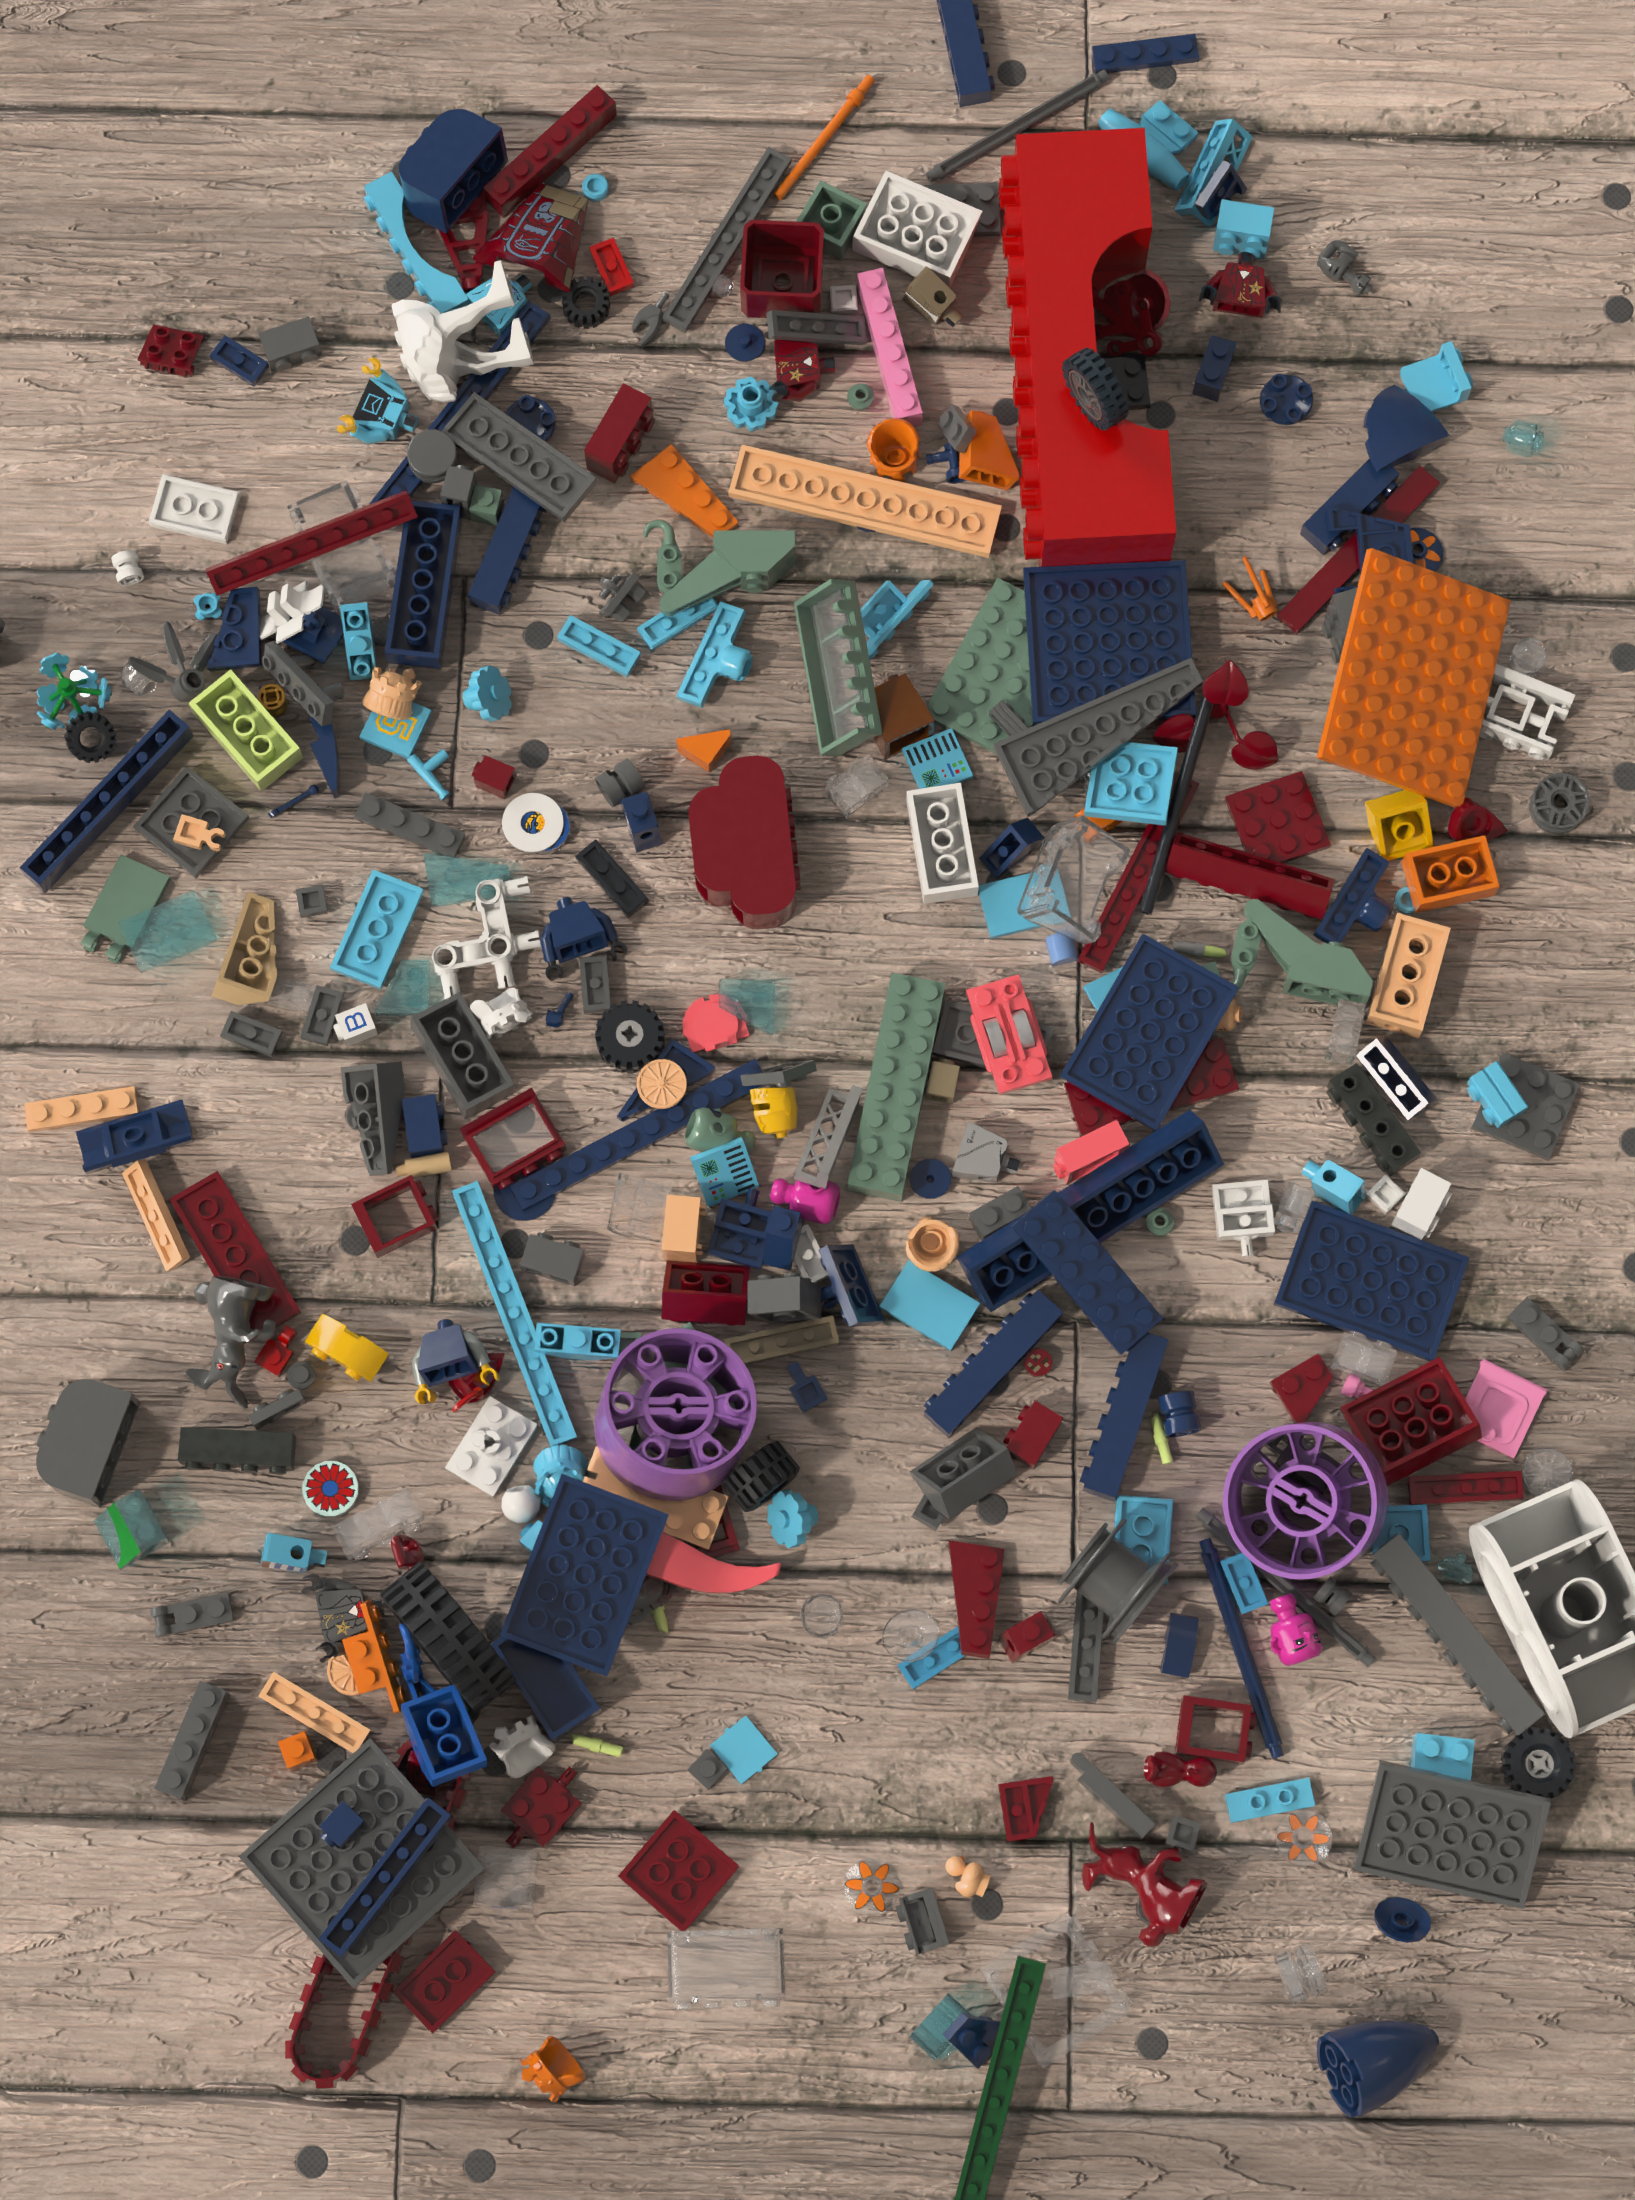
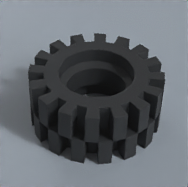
M581 276L578 282L573 279L571 281L570 293L562 292L563 313L565 317L567 316L570 323L574 322L575 327L579 328L580 324H583L584 329H588L589 324H592L593 328L597 327V322L599 321L602 324L605 321L604 316L608 317L610 299L605 285H601V281L598 279L594 282L591 276H588V280H584V277ZM588 294L596 299V304L591 310H580L576 306L577 298Z
M86 711V714L79 713L75 719L72 717L70 725H67L65 728L66 734H64L66 745L70 752L80 761L84 760L85 763H90V761L97 763L100 762L99 759L101 758L105 760L108 757L107 754L113 752V745H116V733L108 719L101 716L100 713H91V711ZM88 727L98 729L101 734L99 743L94 747H86L80 741L81 732Z

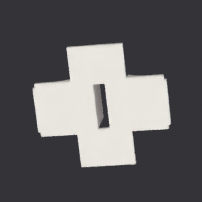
M304 581L293 588L289 584L282 586L281 595L277 591L271 592L268 597L267 606L269 614L261 619L260 639L262 640L277 632L276 643L278 644L302 631L304 626L302 617L304 613L308 615L311 611L314 612L323 605L324 586L320 585L307 591L308 582Z

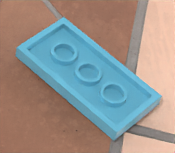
M373 869L331 963V971L382 990L424 894V889Z

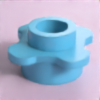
M216 593L197 595L194 598V604L197 608L196 618L200 621L209 617L219 618L222 615V610L219 608L218 603L220 596H216ZM210 605V608L206 609L205 606Z

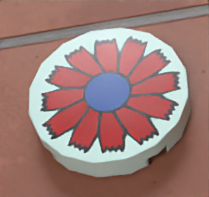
M324 1461L315 1465L307 1472L303 1481L302 1494L306 1504L314 1513L324 1517H338L346 1514L355 1505L358 1497L359 1483L356 1475L347 1465L338 1461Z

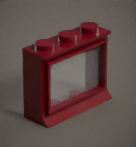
M532 1087L459 1128L465 1142L494 1191L499 1188L501 1191L510 1188V1185L516 1183V1178L523 1174L525 1177L530 1176L540 1169L539 1165L547 1161L553 1163L564 1156L563 1152L567 1150L565 1143Z

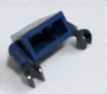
M563 897L558 900V910L552 911L549 914L550 923L545 925L540 939L544 961L548 962L545 974L550 981V971L552 969H558L560 979L563 977L562 969L556 965L557 959L560 964L609 947L608 942L612 946L610 956L613 959L617 960V955L614 953L615 947L622 948L624 955L627 953V947L624 943L618 941L617 937L619 935L608 915L596 908H590L585 901L574 904L570 897Z

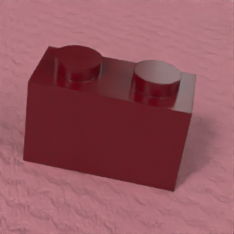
M1035 1400L1031 1407L1027 1404L1024 1406L1017 1418L1021 1421L1017 1430L1011 1428L1003 1441L1007 1445L1010 1456L1031 1469L1035 1468L1063 1421L1062 1416Z

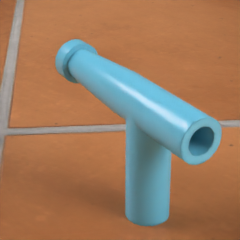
M442 749L425 764L416 754L411 755L407 760L409 764L439 795L442 801L447 799L450 795L449 791L444 789L432 771L449 758L448 754Z

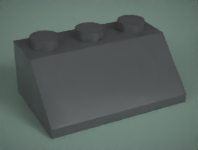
M977 1427L910 1471L912 1478L932 1506L949 1519L959 1515L963 1510L983 1499L984 1496L1017 1475L1008 1448Z

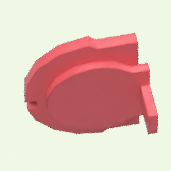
M720 994L708 995L709 1000L704 1001L703 997L694 1001L686 1010L682 1022L683 1036L687 1038L690 1050L694 1053L703 1050L709 1052L738 1043L737 1040L750 1037L745 1022L747 1016L741 1005L732 998Z

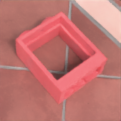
M1115 1120L1057 1148L1054 1158L1055 1164L1052 1166L1058 1179L1063 1178L1068 1185L1128 1149L1129 1142L1118 1121Z

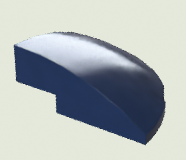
M1396 385L1381 391L1373 399L1374 402L1364 418L1363 428L1367 429L1368 434L1365 446L1376 472L1414 460L1420 453L1439 447L1449 436L1441 422L1423 403Z

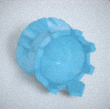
M553 1445L545 1448L538 1454L533 1463V1471L537 1478L535 1495L541 1496L542 1505L548 1507L551 1503L561 1474L583 1481L589 1466L586 1456L578 1449L571 1446L568 1447L567 1445Z

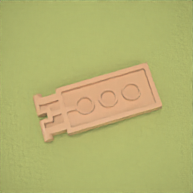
M595 1447L587 1470L597 1474L596 1479L584 1477L583 1482L669 1514L662 1531L663 1533L709 1550L729 1496L713 1490L702 1496L683 1501H663L643 1496L625 1486L612 1474L603 1461L598 1447Z

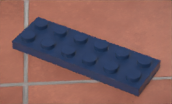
M1056 1190L1048 1193L1011 1225L1013 1230L1119 1355H1122L1163 1319Z

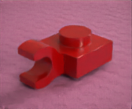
M285 1325L276 1342L272 1339L267 1340L254 1362L280 1377L294 1355L292 1351L288 1350V1347L296 1337L297 1332Z

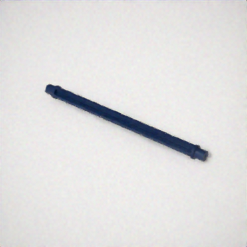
M1211 1538L1199 1541L1202 1550L1200 1554L1213 1586L1212 1589L1254 1713H1256V1719L1266 1749H1269L1272 1759L1284 1756L1281 1747L1283 1743L1272 1716L1242 1622L1225 1577V1572L1220 1563L1221 1560L1217 1548H1214Z

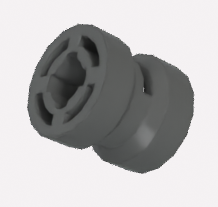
M1330 1576L1313 1599L1318 1603H1324L1328 1606V1611L1336 1616L1353 1594L1347 1589L1340 1588L1337 1581Z

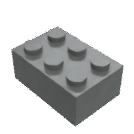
M1357 588L1332 595L1330 604L1327 606V613L1324 615L1322 631L1325 639H1330L1333 648L1330 649L1335 664L1340 662Z

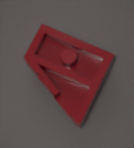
M1318 1353L1271 1380L1270 1384L1293 1422L1301 1423L1306 1421L1333 1376Z
M1053 1776L998 1784L1007 1842L1036 1837L1053 1783Z

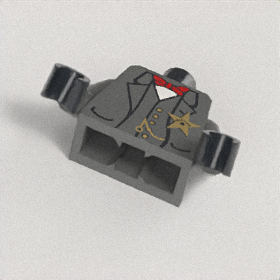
M316 1574L304 1576L303 1579L311 1580L312 1587L303 1588V1591L310 1593L318 1590V1592H315L325 1642L319 1645L315 1651L322 1649L326 1652L327 1656L319 1660L321 1663H325L332 1657L346 1654L342 1639L368 1631L361 1609V1604L365 1602L363 1591L357 1589L355 1584L338 1578L319 1577ZM382 1599L372 1600L373 1604L379 1607L381 1615H385Z

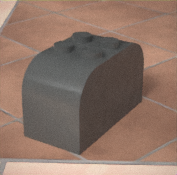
M81 1379L69 1384L61 1392L56 1405H51L47 1415L49 1424L46 1431L40 1433L37 1441L39 1450L36 1457V1467L40 1477L56 1492L101 1508L141 1402L130 1392L95 1380Z

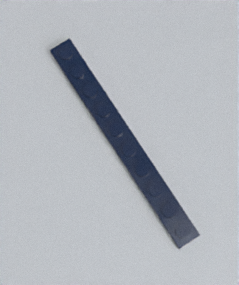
M529 300L514 318H520L524 333L527 332L530 345L551 319L550 314ZM512 322L488 351L489 353L503 351L508 347L511 338ZM513 367L497 368L482 375L470 374L456 392V400L448 402L427 430L442 431L474 392L487 401ZM407 456L369 505L405 490L408 491L411 498L423 481L412 473Z
M756 1059L684 1095L681 1101L673 1107L657 1109L510 1185L522 1211L524 1212L686 1128L692 1113L696 1109L705 1107L710 1109L720 1108L721 1110L750 1095L751 1089H760L767 1086L768 1084L742 1086L740 1075L763 1073Z

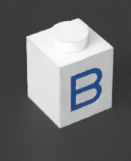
M366 1003L335 1015L338 1023L333 1025L338 1040L344 1039L347 1047L378 1035Z

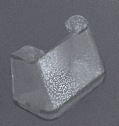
M1083 815L1055 824L1044 838L1019 902L1017 913L1027 921L1080 943L1089 944L1096 942L1101 934V923L1093 918L1108 877L1116 873L1119 874L1125 869L1130 849Z

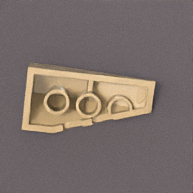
M247 892L213 989L212 997L235 1005L269 1001L277 978L275 963L276 945L274 941V900Z

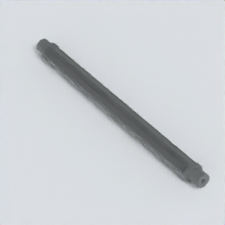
M1103 69L1096 74L1092 73L1081 82L945 161L934 165L933 169L926 172L928 180L932 183L939 178H945L946 175L1094 89L1100 88L1101 84L1109 80L1107 72Z
M1203 1507L1195 1516L1203 1523L1202 1526L1208 1528L1236 1554L1240 1553L1241 1550L1234 1542L1228 1527L1216 1518L1214 1513L1211 1514ZM1252 1562L1255 1570L1283 1595L1293 1594L1297 1601L1296 1606L1304 1613L1311 1615L1313 1621L1349 1651L1357 1661L1360 1660L1367 1667L1372 1664L1376 1657L1368 1651L1369 1648L1367 1646L1364 1647L1288 1579L1271 1574Z

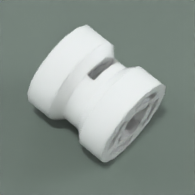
M126 550L113 555L111 559L113 567L118 571L116 574L118 585L130 586L144 579L143 571L138 567L139 557L136 551Z

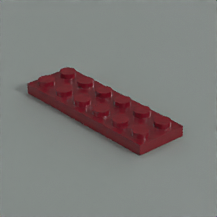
M1223 1038L1208 1042L1169 1111L1239 1091ZM1069 1082L1064 1083L1080 1137L1115 1120L1118 1121L1120 1126L1136 1121Z
M218 1171L169 1199L214 1276L237 1278L276 1289L269 1300L257 1301L249 1320L251 1328L262 1330L266 1320H273L276 1324L275 1328L301 1314L297 1304Z

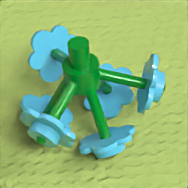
M54 653L41 660V674H46L49 678L57 676L59 683L57 687L51 683L47 687L41 686L37 690L39 697L37 703L40 707H44L45 712L48 713L37 712L39 717L42 718L41 723L46 728L56 730L57 726L65 728V723L56 719L59 710L65 707V700H70L75 708L69 714L71 719L72 717L74 719L78 717L77 714L79 713L86 714V711L98 713L96 707H89L88 705L80 707L75 697L78 693L83 697H89L91 694L99 695L98 705L103 709L104 701L109 702L112 695L111 686L107 685V679L102 678L101 684L98 686L96 682L98 680V673L93 669L89 670L87 666H81L79 670L72 671L70 679L65 678L62 672L66 671V665L69 663L67 655Z

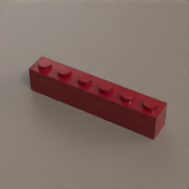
M596 85L483 187L486 202L503 218L506 217L540 183L548 179L617 116L616 102Z
M1179 832L1176 833L1165 872L1179 879L1187 878L1197 881L1202 886L1217 887L1229 894H1240L1250 897V899H1258L1261 902L1276 905L1282 910H1293L1302 913L1306 917L1320 919L1324 917L1335 879Z

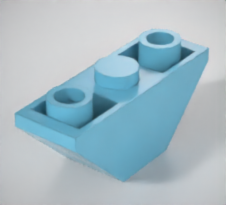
M368 603L340 605L350 680L371 679L372 670L377 666L374 633Z
M537 1323L534 1351L564 1359L589 1361L615 1359L619 1356L621 1330Z

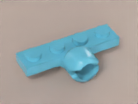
M723 602L719 603L676 695L678 700L703 708L718 677L725 676L736 681H742L747 677L752 666L753 657L749 650L733 645L746 616L744 609Z

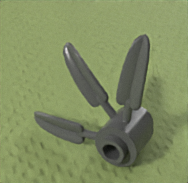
M166 621L163 625L166 649L171 663L179 665L181 674L173 678L166 675V670L135 657H129L128 663L134 670L158 683H163L164 680L172 682L171 692L173 696L181 702H190L205 687L204 676L201 672L206 667L215 647L213 645L218 635L217 633H212L204 640L190 662V666L193 669L186 670L183 664L185 656L172 625Z

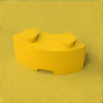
M322 1314L304 1341L313 1348L311 1353L323 1361L329 1358L346 1368L344 1373L356 1381L363 1378L372 1382L389 1353L362 1335L360 1337L346 1329L347 1326Z

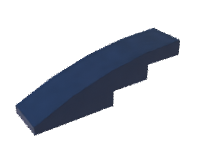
M309 715L312 726L319 740L310 743V746L332 795L336 799L340 797V765L332 721L331 724L321 726Z

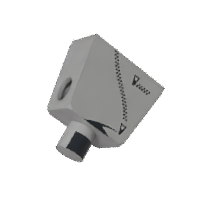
M968 1122L953 1168L952 1177L996 1183L1000 1170L1016 1175L1021 1159L1006 1155L1008 1147L1006 1139L974 1123Z

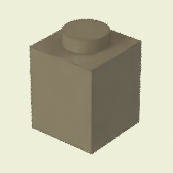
M939 1059V1062L933 1061L926 1099L953 1104L960 1066H956L955 1062L947 1059Z

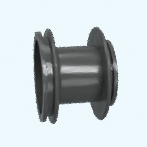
M1123 1518L1111 1533L1106 1529L1108 1524L1105 1522L1057 1582L1060 1585L1063 1582L1069 1584V1587L1058 1599V1604H1061L1074 1588L1109 1616L1107 1629L1101 1638L1105 1639L1108 1634H1111L1114 1637L1112 1641L1114 1645L1179 1565L1174 1562L1171 1566L1166 1562L1170 1557V1553H1167L1161 1561L1149 1565L1115 1538V1535L1127 1521L1126 1518Z

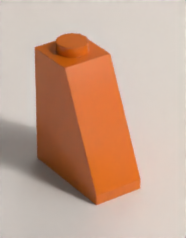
M971 410L966 417L977 432L964 454L960 452L959 478L1008 491L1019 479V472L996 416L988 415L982 411Z

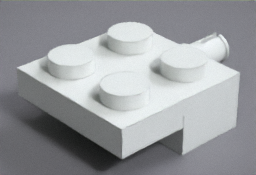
M1268 1180L1212 1184L1217 1241H1241L1242 1257H1253L1252 1240L1258 1237H1270L1275 1233Z

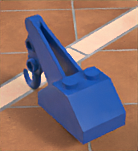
M400 1624L399 1630L405 1644L404 1653L400 1655L403 1663L401 1665L402 1676L412 1698L411 1701L401 1704V1711L422 1772L432 1787L486 1767V1756L459 1691L454 1685L436 1691L422 1677L421 1665L423 1663L420 1653L407 1626ZM417 1689H419V1691H420V1693H421V1695H422V1696L419 1697V1698H418V1696H417V1694H416V1691H415V1690H417Z

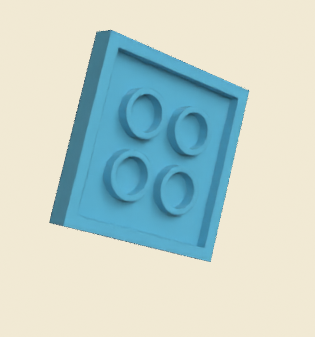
M1132 742L1124 744L1091 770L1084 815L1086 817L1166 826L1178 748Z

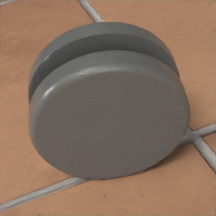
M430 429L422 431L415 435L408 445L407 458L412 473L421 481L427 483L442 482L445 480L448 466L456 467L458 464V454L454 441L448 434L440 430Z

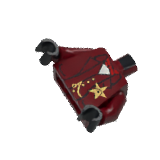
M1249 252L1239 253L1238 263L1229 262L1226 264L1225 270H1218L1206 285L1202 287L1199 301H1202V299L1211 301L1210 305H1213V311L1263 318L1264 309L1265 313H1269V309H1276L1278 313H1281L1282 299L1277 295L1270 278L1264 276V268L1253 266L1255 256Z
M768 331L765 332V338L769 339ZM774 340L777 381L769 388V390L777 392L772 396L774 402L779 401L781 398L783 400L802 402L813 394L816 389L820 388V374L835 373L834 357L818 358L817 344L805 341Z

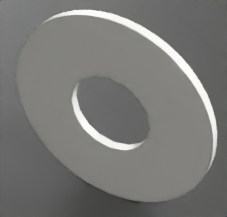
M527 793L518 796L506 807L502 817V828L505 837L515 848L525 852H540L550 848L559 839L563 830V815L557 803L550 797L539 793ZM535 811L544 817L545 825L540 832L529 834L522 829L521 819L526 813Z

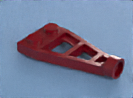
M484 191L454 224L474 222L475 235L473 239L457 241L451 229L447 234L438 230L460 278L465 294L483 284L484 263L476 261L474 264L462 265L458 252L476 249L477 253L487 241L489 217Z

